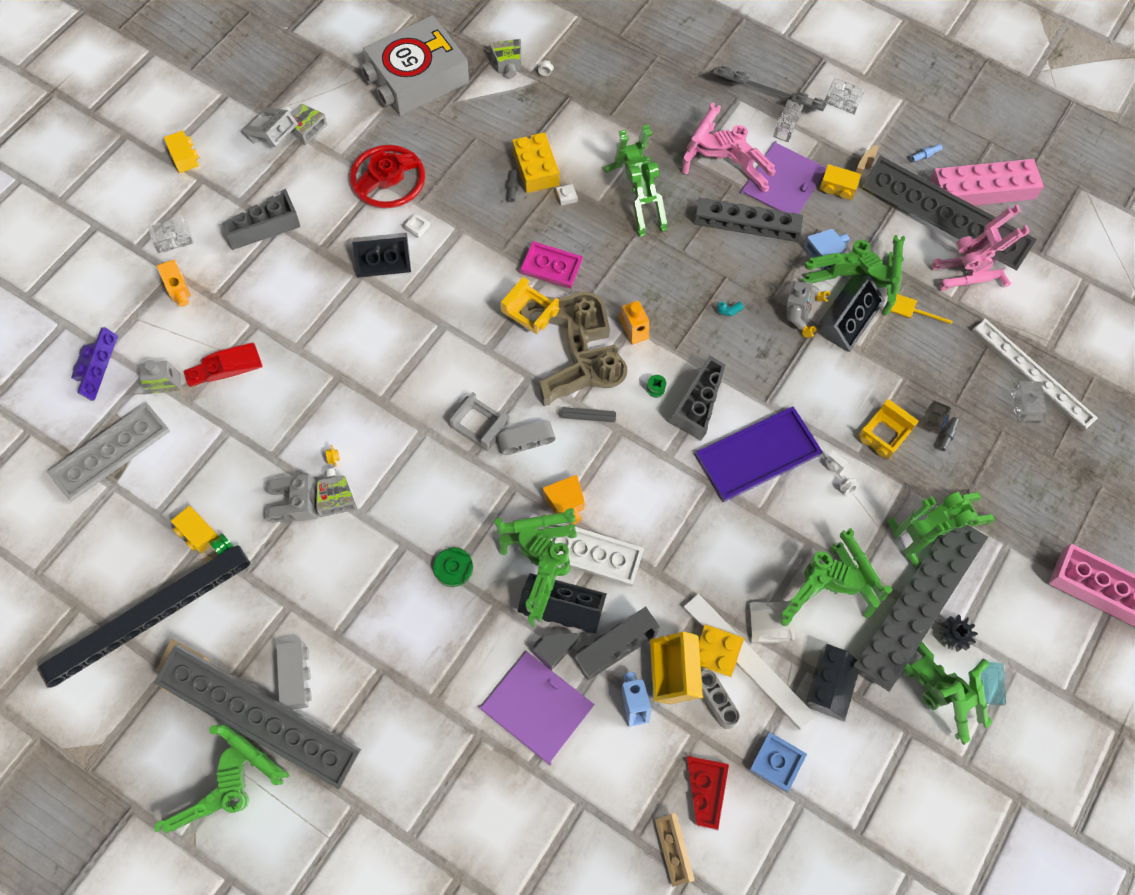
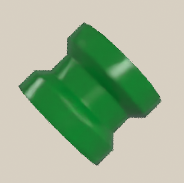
M661 375L651 376L647 385L648 394L654 398L661 397L667 385L666 379Z
M223 533L219 534L216 540L209 542L218 555L233 547Z

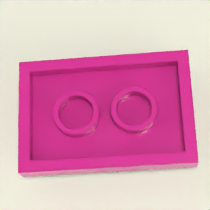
M532 241L521 267V274L571 289L582 264L583 256Z

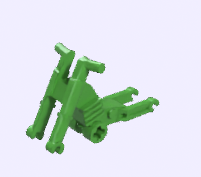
M649 124L642 126L638 142L626 146L629 140L628 136H626L627 131H619V142L614 158L615 162L604 166L606 173L622 167L625 161L627 179L633 184L632 192L636 194L633 207L639 237L646 235L641 205L654 201L661 231L668 230L662 196L656 193L654 179L659 177L658 165L655 161L650 162V156H643L648 137L652 135Z
M897 235L894 236L893 255L890 251L887 258L889 266L882 264L883 261L880 260V257L874 251L869 252L870 244L867 241L858 240L854 243L853 249L849 253H833L810 258L809 262L805 263L807 270L831 265V267L827 270L807 273L806 277L802 278V281L812 284L835 279L842 275L849 277L850 275L870 274L878 288L887 287L888 298L882 313L888 315L896 302V294L899 293L902 262L904 261L902 255L905 236H902L900 240L897 238Z
M959 492L953 493L942 500V505L940 504L934 510L932 509L930 512H927L936 504L934 498L930 497L927 500H922L921 505L916 510H913L899 525L895 518L888 520L896 539L902 537L906 532L912 538L913 542L903 552L914 568L921 565L915 553L921 551L939 535H945L954 530V528H962L968 524L974 527L994 522L995 518L992 514L978 516L971 503L981 499L979 492L962 496ZM926 513L928 518L920 521L919 518Z
M568 508L563 513L544 514L543 516L514 520L509 523H503L501 518L494 520L497 533L505 534L501 535L498 539L500 554H507L508 545L520 544L522 553L532 564L534 563L538 566L537 578L530 597L526 601V609L531 613L528 616V622L532 627H535L534 619L538 622L542 621L541 619L556 576L568 574L571 568L567 545L564 543L555 544V541H551V539L565 536L569 538L577 537L575 524L548 529L547 526L575 522L573 508ZM538 527H545L542 530H538Z
M851 528L847 532L843 530L839 536L854 557L853 560L842 542H839L837 546L833 544L830 547V551L838 556L839 562H837L838 560L832 561V557L824 551L817 552L804 570V576L807 580L795 597L791 599L789 606L780 615L781 618H785L780 622L782 626H788L801 607L824 589H829L834 594L855 595L860 592L868 604L863 612L866 618H870L879 607L880 602L878 599L884 601L892 592L890 586H882L880 578L866 558V554L863 553L854 539V531Z
M921 642L917 651L923 658L911 666L907 664L903 673L909 678H915L923 686L926 692L922 694V698L930 709L936 710L940 706L942 707L953 702L954 719L958 731L955 734V738L957 740L961 739L962 744L965 745L970 741L966 715L973 707L976 708L977 722L979 724L983 723L985 729L992 725V721L987 714L984 686L980 677L989 666V662L983 658L973 670L968 672L970 680L968 685L955 672L947 675L944 672L943 666L937 665L934 662V654Z
M212 725L209 728L210 734H220L231 746L220 757L217 771L218 788L191 808L167 820L157 822L154 830L159 832L162 826L164 833L176 831L178 828L201 817L209 816L221 808L229 813L244 810L249 804V797L243 791V788L246 787L244 766L247 761L251 763L252 767L255 766L266 775L273 785L284 784L281 778H288L290 775L266 757V753L260 752L228 725ZM239 797L240 802L233 806L232 801Z

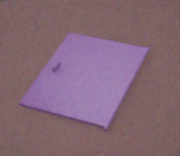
M775 141L765 155L775 165V175H767L759 165L756 168L768 180V191H761L759 186L750 178L740 193H744L775 210L799 214L823 177L826 167Z
M526 651L483 706L480 705L479 708L547 764L551 765L552 759L595 704Z

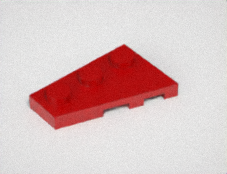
M687 756L697 827L719 831L729 764Z

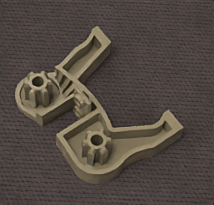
M578 292L567 297L557 298L559 299V312L555 317H551L548 323L568 328V345L574 365L540 381V393L544 406H549L557 398L570 395L587 386L601 388L616 387L627 376V365L618 354L616 345L588 350L587 343L609 338L610 333L605 304L594 293ZM547 297V298L550 299L551 301H553V300L555 299V298H552V297ZM529 300L519 313L534 322L546 308L533 300Z

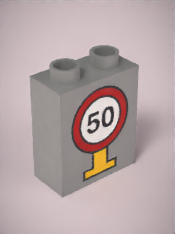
M434 15L363 47L366 63L361 64L360 68L364 78L369 84L377 83L379 86L377 87V93L385 107L392 104L400 116L469 83L467 58Z

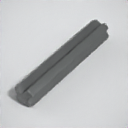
M561 408L560 416L565 419L603 422L616 421L615 411Z

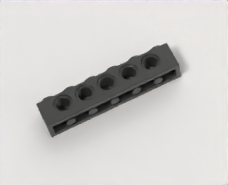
M699 197L694 225L798 242L802 229L803 215Z

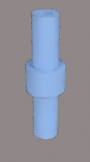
M937 144L931 148L926 147L922 149L921 152L911 156V161L916 162L920 159L931 157L932 154L942 150V145Z

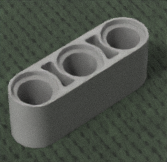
M549 420L506 430L497 436L503 455H511L547 445L556 439Z
M711 670L702 671L701 678L708 677L711 680V685L709 686L702 683V694L705 702L721 727L725 729L733 728L740 719L739 711L716 674ZM713 695H719L722 698V703H715ZM724 714H731L734 721L727 722L724 719Z

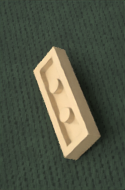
M677 813L655 819L672 887L695 881Z

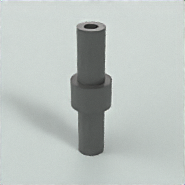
M511 170L510 181H508L509 202H515L516 191L518 190L517 170Z
M953 417L948 428H945L942 434L943 439L938 448L940 451H946L949 442L953 440L956 434L955 429L959 423L958 418Z

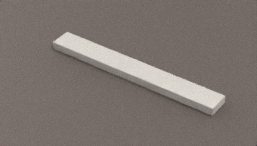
M986 318L973 328L972 333L1082 431H1085L1097 419L1090 410Z
M699 594L684 606L683 609L702 629H704L706 624L738 635ZM744 641L736 664L800 730L815 714Z

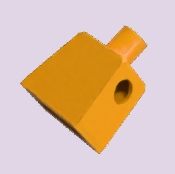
M175 259L157 265L167 292L173 302H177L179 307L188 305V297L191 294Z
M635 301L623 305L618 318L631 344L634 345L649 339V319L640 302Z
M577 474L543 488L542 495L555 514L563 513L566 509L573 508L576 521L571 524H577L582 521L579 512L584 510L585 501Z

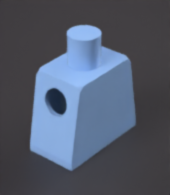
M829 229L808 236L804 248L812 258L833 253L844 254L847 249L846 244L850 242V239L846 233L838 236L833 229ZM831 265L823 266V267H820V268H821V270H826V269H828Z
M635 672L626 673L623 675L622 699L628 726L649 723L651 706L643 679L637 680Z

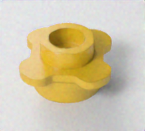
M330 445L331 449L325 450L328 465L335 464V467H337V461H340L338 449L334 450L333 445Z

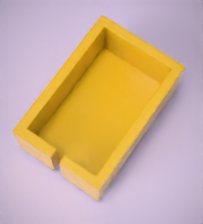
M546 133L531 135L530 139L527 136L513 139L512 153L526 193L559 186L560 172Z
M683 631L670 634L668 637L662 636L650 639L654 702L670 705L703 698L698 635Z

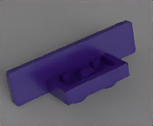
M106 327L100 329L96 343L83 345L80 349L79 358L73 367V374L71 376L75 381H81L77 393L90 401L96 399L118 338L117 334Z

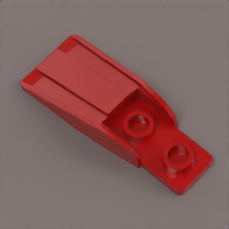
M248 343L212 353L201 360V365L184 370V375L188 386L193 387L204 382H212L262 368L263 365L255 343Z

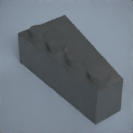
M286 188L280 191V195L276 197L272 195L267 198V202L260 206L256 204L251 207L249 212H242L222 223L232 250L301 227Z
M709 355L669 422L700 441L708 430L725 364Z
M645 606L621 624L613 627L607 634L597 637L590 646L587 647L585 645L576 652L575 661L589 681L648 643L650 639L655 638L660 626Z

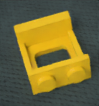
M522 277L501 301V312L537 335L540 330H544L547 327L550 318L555 317L559 312V299L555 298L551 301L531 288L529 280ZM529 300H533L546 308L535 323L519 313Z
M887 399L876 415L861 430L858 438L863 444L873 448L878 455L889 460L919 421ZM879 423H884L897 433V437L891 445H888L872 433Z

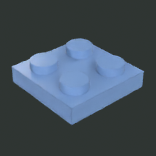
M769 732L749 771L788 793L807 753Z

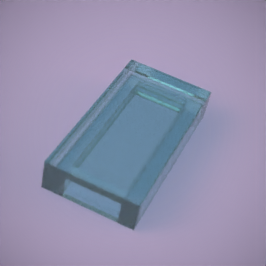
M989 662V666L981 674L985 700L987 704L1004 706L1006 705L1004 663Z

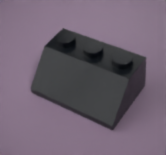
M407 233L353 238L352 244L357 278L411 272Z
M826 644L821 649L805 705L812 710L845 721L859 673L853 669L857 659L846 650Z

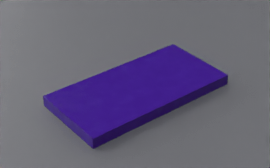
M794 406L697 451L695 456L722 501L726 502L821 456L823 451Z

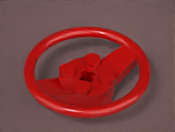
M380 145L363 152L354 161L350 170L349 180L353 192L364 203L378 208H395L412 201L420 193L425 183V168L420 158L409 149L397 145ZM370 157L368 170L357 182L356 175L360 165ZM417 167L419 173L418 182L415 188L405 197L394 201H378L366 196L378 186L381 189H388L391 186L397 185L404 179L405 171Z

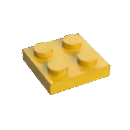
M705 624L699 640L700 667L732 678L745 638Z

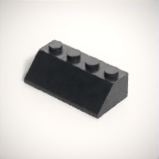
M870 274L852 275L817 324L825 339L847 352L852 350L885 302Z
M529 573L522 589L517 610L518 613H522L525 616L531 614L526 609V601L530 597L537 575ZM555 580L542 619L546 622L562 624L565 627L578 628L587 633H596L607 593Z

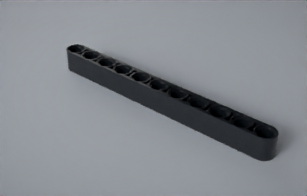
M237 545L228 549L42 663L37 670L46 687L52 688L61 684L246 569L250 565V560L241 546Z

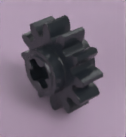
M958 614L955 618L949 616L946 619L947 621L941 623L944 629L939 631V634L945 636L941 642L948 641V649L955 646L956 652H959L962 648L966 651L970 648V645L976 643L973 637L978 635V633L972 631L975 624L969 625L968 617L962 621L961 616Z

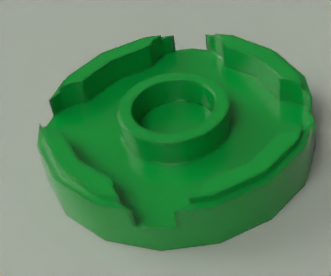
M448 548L445 551H441L435 558L433 565L434 574L437 580L447 587L462 586L472 576V559L461 548Z

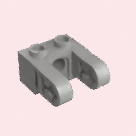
M309 474L267 481L266 492L271 495L289 494V504L267 508L265 514L266 521L277 523L291 520L317 519V481Z

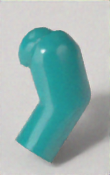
M739 301L730 307L726 303L720 302L717 304V312L720 315L732 317L743 310L744 305Z

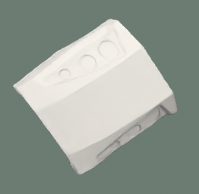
M791 600L749 603L752 630L751 643L773 644L794 642L796 632L795 616L788 626L780 624L782 619H785L781 618L780 615L789 606Z

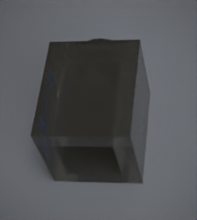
M933 400L925 411L921 427L940 434L947 425L952 407Z

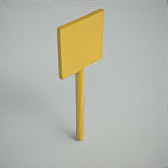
M896 294V302L890 311L911 318L913 312L949 324L953 323L951 320L915 309L917 300Z

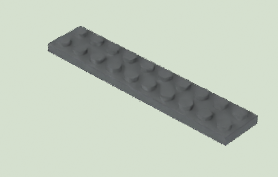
M881 155L862 186L957 239L967 236L973 239L977 238L984 232L985 226L996 218L994 215ZM1005 222L997 229L1003 239L1017 228ZM1027 234L1003 251L997 250L992 258L1017 271L1037 241V238Z
M969 525L962 528H954L949 533L940 535L855 663L853 669L890 692L981 550L988 536Z
M178 644L172 648L154 682L156 685L337 789L341 788L361 751L355 745Z

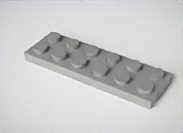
M146 402L47 471V473L67 499L72 502L168 434L170 430Z

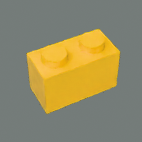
M183 130L163 137L179 173L199 167L196 160L199 159V155L196 149L191 148L194 146L190 136L186 137Z
M828 164L819 190L827 194L852 200L861 174Z
M190 505L171 520L175 526L172 530L180 538L184 536L188 540L185 543L192 551L197 549L202 554L211 546L209 542L218 538L216 532Z

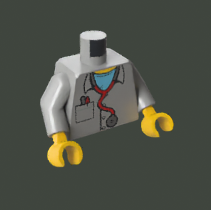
M802 281L794 283L787 301V322L793 323L799 330H802L803 337L809 338L814 337L812 333L816 332L815 326H806L815 296L818 302H828L825 296H830V292L820 291L813 284Z

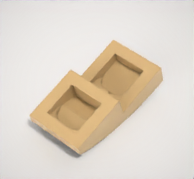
M878 145L873 146L864 154L858 164L856 173L862 175L864 168L871 169L879 147Z

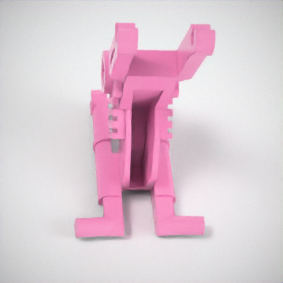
M711 103L709 111L700 121V125L687 146L688 151L683 158L682 173L688 174L690 161L697 152L704 156L716 157L717 159L727 158L728 156L733 160V163L742 166L743 171L759 186L761 191L767 192L769 189L767 185L768 180L753 167V163L755 161L769 176L775 175V165L757 148H752L746 142L748 130L742 125L734 126L732 131L727 129L726 131L715 132V135L709 134L714 129L715 123L713 120L719 114L721 108L720 105L715 108V103Z
M1018 204L1014 205L1013 209L1008 207L1007 210L985 226L984 232L977 238L973 239L967 236L959 239L956 242L959 253L965 255L964 257L948 260L938 258L933 260L934 263H931L933 270L964 265L969 275L942 280V283L939 284L941 291H945L950 287L966 286L998 278L1005 287L1011 285V282L1004 273V269L988 270L997 261L992 258L997 250L1003 251L1030 232L1028 226L1024 225L1023 229L1017 228L1003 239L999 234L997 228L1020 213L1021 210Z

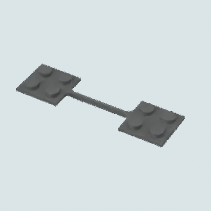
M722 65L713 71V74L742 84L746 82L752 86L791 98V101L820 111H824L827 105L823 99L817 97L815 99L809 98V95L803 92L792 95L751 81L745 72L731 71V68Z

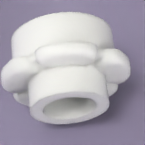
M547 60L538 63V72L542 76H549L554 69L553 65Z
M848 477L840 483V491L846 495L852 494L858 488L855 478Z

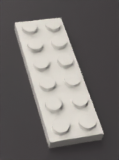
M531 513L530 518L538 517L539 515ZM562 523V524L550 525V526H547V529H548V528H554V527H560V526H566V525H568V524ZM538 527V530H542L545 527ZM575 527L577 532L576 538L565 536L551 539V541H555V544L564 543L567 545L571 568L633 587L644 548Z

